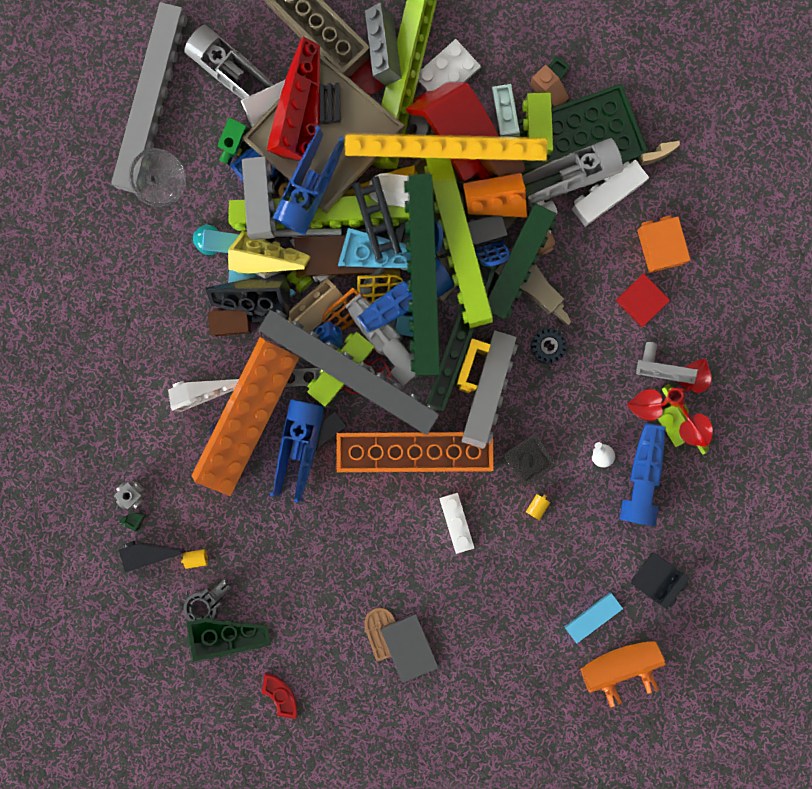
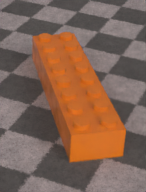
M259 338L191 475L196 483L231 496L299 359L298 355L266 339Z
M428 432L427 435L424 433H337V472L493 471V437L491 443H487L483 449L461 442L464 432Z

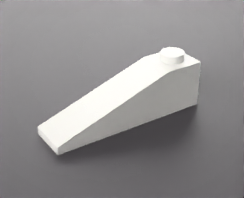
M239 379L177 382L173 384L174 388L168 390L172 411L182 412L234 390Z

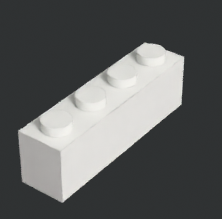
M636 160L632 163L627 161L623 164V171L621 173L604 179L605 183L601 186L596 184L589 190V195L586 197L582 195L576 199L572 211L586 227L644 184L649 177Z

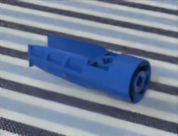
M318 126L316 127L317 132L307 146L308 148L301 161H299L273 216V220L304 235H306L339 162L343 147H345V140L343 137H340L321 176L312 170L308 171L323 137V132ZM300 197H301L302 199H303V197L305 198L304 201H300V202H299Z
M435 257L438 298L455 286L444 266ZM403 281L370 305L361 315L357 316L367 333L386 325L401 315L410 313L408 311V300H412V293L408 292L406 282Z
M290 399L279 456L277 458L274 489L270 496L280 495L290 456L293 460L301 461L294 502L304 501L302 496L313 464L325 406ZM300 428L304 430L303 434L300 433Z
M644 424L630 481H634L631 501H622L620 520L656 526L659 506L652 505L655 486L660 484L665 426Z

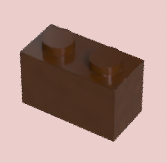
M214 308L212 312H208L210 335L213 337L251 333L250 315H247L246 311Z

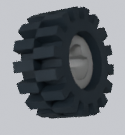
M546 328L538 332L531 342L533 356L542 363L548 364L560 360L567 349L566 339L564 340V335L560 334L558 330H553V328ZM546 341H550L554 345L552 351H547V348L544 347Z

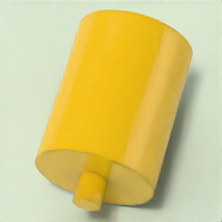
M536 494L526 513L540 521L550 505V502L546 500L547 496L544 494L541 497Z
M206 549L184 552L181 563H184L186 569L207 566L208 556Z

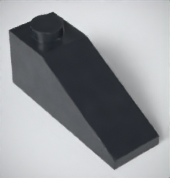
M135 541L123 544L124 548L118 550L125 572L169 559L185 552L182 548L144 542L136 544Z

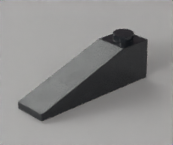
M276 274L266 279L259 276L206 288L211 306L231 311L238 309L246 311L247 315H253V313L262 315L264 319L270 310L273 312L279 310L287 315L286 320L289 319L290 288L286 274Z

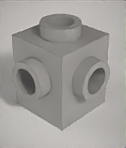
M132 481L123 482L116 489L118 492L114 497L117 499L116 503L121 508L129 510L137 509L144 502L143 498L147 494L138 482Z

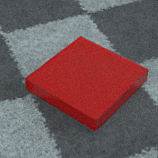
M643 273L615 301L643 327L670 300Z

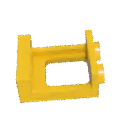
M471 339L456 383L459 391L471 393V391L477 389V385L466 381L475 353L486 355L489 352L490 344Z

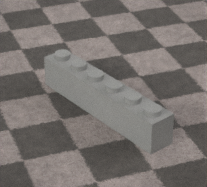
M494 330L490 340V349L486 354L461 442L483 449L487 443H491L493 432L490 431L492 425L495 426L498 419V414L495 413L497 407L500 408L503 401V396L500 395L501 391L506 389L508 379L505 377L507 372L510 373L513 365L510 359L511 355L515 356L518 345L515 344L517 337Z

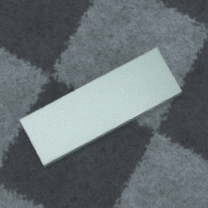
M511 84L492 87L500 137L520 136Z

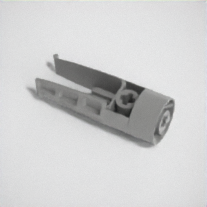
M206 24L200 26L186 43L185 53L241 99H245L249 95L223 73L225 70L235 80L241 79L244 72L231 62L233 59L266 87L274 85L249 60ZM221 44L230 51L227 56L225 50L220 47ZM209 61L216 68V72L207 65Z
M612 138L570 153L563 158L553 160L551 163L536 168L522 176L524 184L556 173H560L563 180L528 196V206L532 207L533 203L548 200L561 194H567L569 191L580 187L583 188L623 171V163L619 149Z
M358 294L345 308L368 341L374 346L375 350L381 355L385 354L395 366L390 373L404 388L418 377L415 376L414 372H411L410 360H414V352L410 353L401 343L402 336L398 334L390 323L369 333L366 332L357 316L361 315L371 304Z

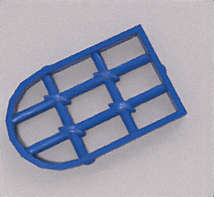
M503 240L474 249L478 262L482 266L498 265L510 258V251ZM504 249H505V251H506V252H504V253H500V252H499L500 250H504ZM490 253H497L496 255L489 256ZM486 255V258L480 259V256ZM499 257V260L492 261V259Z

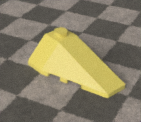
M245 231L239 234L228 249L229 270L238 273L248 274L304 269L310 260L309 255L293 248H282L279 242L274 241L271 243L266 241V239L251 240Z

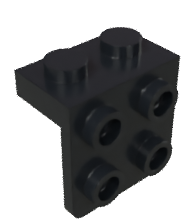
M651 553L632 578L631 583L667 609L675 604L676 596L679 592L686 589L688 586L687 581L690 577L678 571L656 553Z

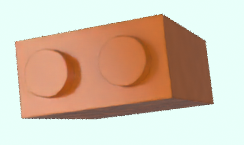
M669 215L660 218L659 222L654 223L653 220L646 221L637 230L649 273L683 265L691 261L679 217L672 218Z

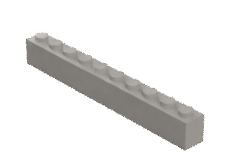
M159 3L111 183L117 189L138 194L139 189L143 188V174L148 169L149 160L147 159L149 153L153 151V137L157 134L159 128L158 118L163 114V99H166L168 95L167 84L173 76L172 65L177 61V46L182 42V27H185L187 23V16L182 7Z

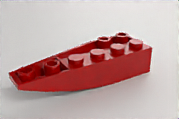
M306 37L301 38L288 71L267 146V151L277 156L300 161L308 148L307 146L317 132L316 127L320 126V45Z

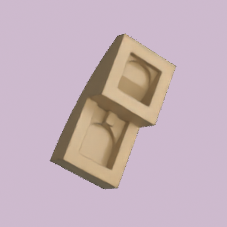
M680 141L661 143L656 148V152L642 154L639 158L640 166L648 165L667 157L680 145Z

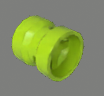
M293 270L287 276V280L295 284L299 293L303 292L314 281L311 277H296V270Z

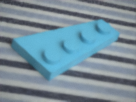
M348 228L338 267L407 269V260H410V253H406V244L399 242L402 253L394 254L393 249L382 252L383 259L376 261L368 233ZM377 236L379 245L390 242L389 239Z

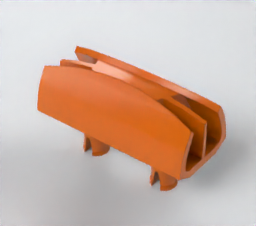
M655 641L642 642L610 651L589 662L580 670L589 693L599 689L604 690L611 708L615 706L613 697L618 705L622 704L615 687L618 682L638 675L642 678L647 694L652 693L650 684L654 691L659 690L652 672L656 668L665 666V660Z

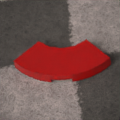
M265 673L261 693L269 696L274 701L277 707V716L297 719V702L290 687L279 677Z

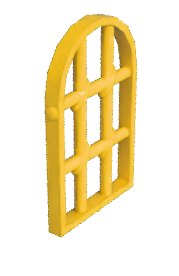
M394 274L357 276V291L360 293V288L372 287V293L361 295L372 297L373 302L376 297L386 294H375V288L388 286L387 292H389L392 286L401 283H391V277L398 278L401 282H403V279ZM388 277V282L375 284V278ZM372 278V283L360 284V279Z

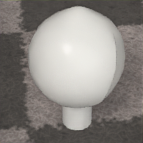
M597 442L593 450L592 461L595 465L602 468L613 464L615 460L614 450L609 445Z

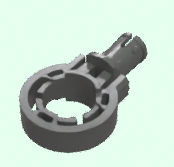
M224 578L207 595L204 594L211 589L209 586L204 590L192 593L184 603L186 618L189 621L207 618L208 616L214 619L223 601L220 600L215 606L214 604L233 588L232 582L225 587L230 580ZM196 600L203 601L208 606L209 612L204 617L203 615H198L193 608L194 605L192 604Z

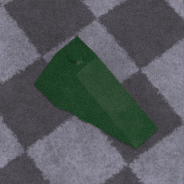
M211 618L186 622L191 664L271 645L267 625L238 623Z

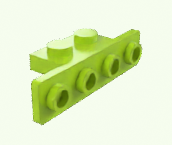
M667 384L662 388V391L664 392L666 397L668 391L674 388L671 387L670 384ZM683 404L686 411L689 413L687 406ZM671 405L663 409V414L658 420L662 426H665L666 433L675 447L685 443L680 437L679 428L688 419L680 407H673ZM697 446L702 455L706 454L709 450L708 446Z

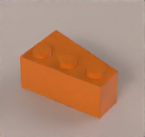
M521 173L463 184L468 214L527 218L525 186Z

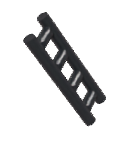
M379 176L371 178L373 184L361 188L360 182L352 184L376 261L383 259L382 252L393 249L394 254L402 253ZM375 192L378 204L367 207L364 195ZM381 211L384 223L373 226L370 214ZM387 230L390 242L379 245L376 233Z

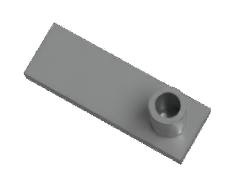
M654 342L646 343L643 361L638 360L636 374L695 384L698 370L654 363L657 344Z

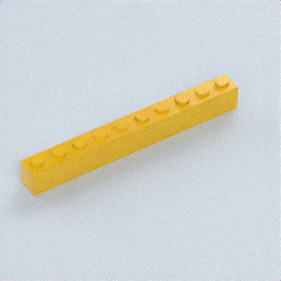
M347 133L345 135V156L546 160L548 140L541 137Z

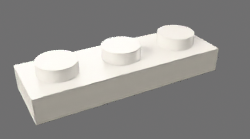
M458 492L440 497L439 499L456 554L474 549Z

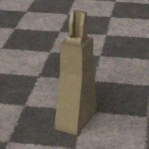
M503 262V264L494 272V275L497 278L499 277L505 262ZM531 264L528 270L531 272L530 277L520 287L523 290L522 293L532 298L548 315L552 312L568 326L571 321L568 314L562 309L564 307L562 303L564 298L546 281L537 265Z

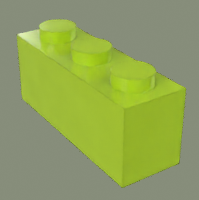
M528 93L526 100H523L522 110L526 112V119L523 120V130L527 131V137L546 138L548 140L547 155H551L553 151L551 93Z

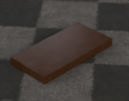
M346 235L294 238L295 250L310 256V260L305 268L296 270V277L373 274L374 268L338 267Z

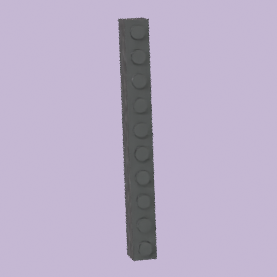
M269 311L258 329L260 332L422 433L428 434L439 416L436 413L437 408L428 403L426 406L419 402L421 399L412 393L408 396L402 392L404 390L403 387L395 382L393 385L386 382L387 377L379 372L376 375L371 373L369 366L363 362L355 363L352 361L353 356L345 351L342 354L336 351L337 346L329 341L326 344L319 340L320 336L313 331L305 332L302 330L303 325L295 320L292 323L286 320L287 315L281 311Z

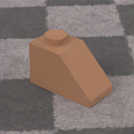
M547 65L543 66L532 77L529 86L536 93H551V108L562 105L569 99L559 77Z

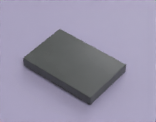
M416 613L380 628L402 683L438 668Z

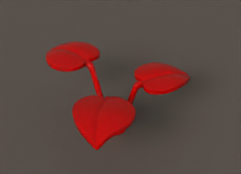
M706 359L694 361L685 367L698 370L695 384L678 381L682 387L687 389L672 388L668 391L667 398L664 399L663 403L661 394L653 389L640 392L627 403L629 409L637 417L653 421L662 416V406L669 402L673 407H680L688 419L679 428L680 437L684 442L694 446L707 447L712 440L713 428L710 420L701 413L695 414L691 418L683 405L685 402L683 393L689 392L690 389L695 393H701L710 387L712 375Z

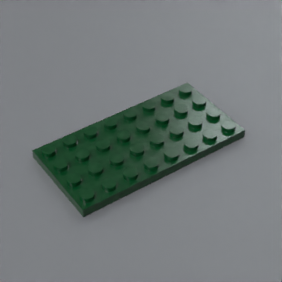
M622 83L551 108L553 151L551 155H547L546 160H523L525 170L521 174L523 176L536 168L551 163L553 160L563 158L570 153L609 138L615 141L623 164L640 158L644 153H648ZM526 117L518 120L520 136L516 137H527V131L523 130V120ZM499 127L495 128L500 137ZM560 173L524 184L526 198L562 182Z

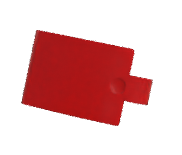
M446 82L434 91L422 93L413 99L412 105L405 108L408 114L424 116L436 135L498 136L484 107L466 82ZM450 158L462 181H466L470 177L473 178L474 182L491 179V176L479 159Z

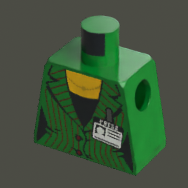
M228 117L218 143V147L223 149L219 161L229 166L234 155L240 157L245 151L248 144L242 138L250 130L246 125Z

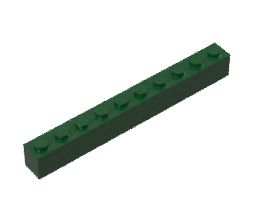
M432 174L408 175L407 181H404V193H408V201L404 202L405 213H409V221H405V231L409 233V241H406V253H410V260H407V273L411 272V280L407 281L408 292L412 293V300H408V311L412 312V320H409V332H413V340H410V352H414V360H410L411 372H414L415 376L440 375Z

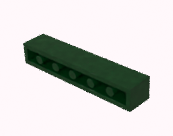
M536 203L532 207L510 252V258L505 262L488 297L493 316L504 320L505 317H510L514 309L511 305L514 299H519L523 291L520 287L530 277L531 272L528 270L531 264L535 266L540 256L537 252L540 247L543 248L548 240V237L545 235L548 229L552 231L557 221L554 219L555 212Z

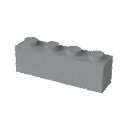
M265 156L242 159L247 235L251 240L275 238L274 231H277V222L273 220V212L276 211L275 201L272 200L274 184L270 181V175H273L272 164L268 163Z

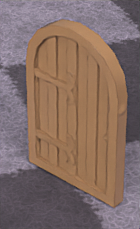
M374 608L369 611L364 622L365 631L377 662L391 657L380 628L396 621L392 613L384 608Z

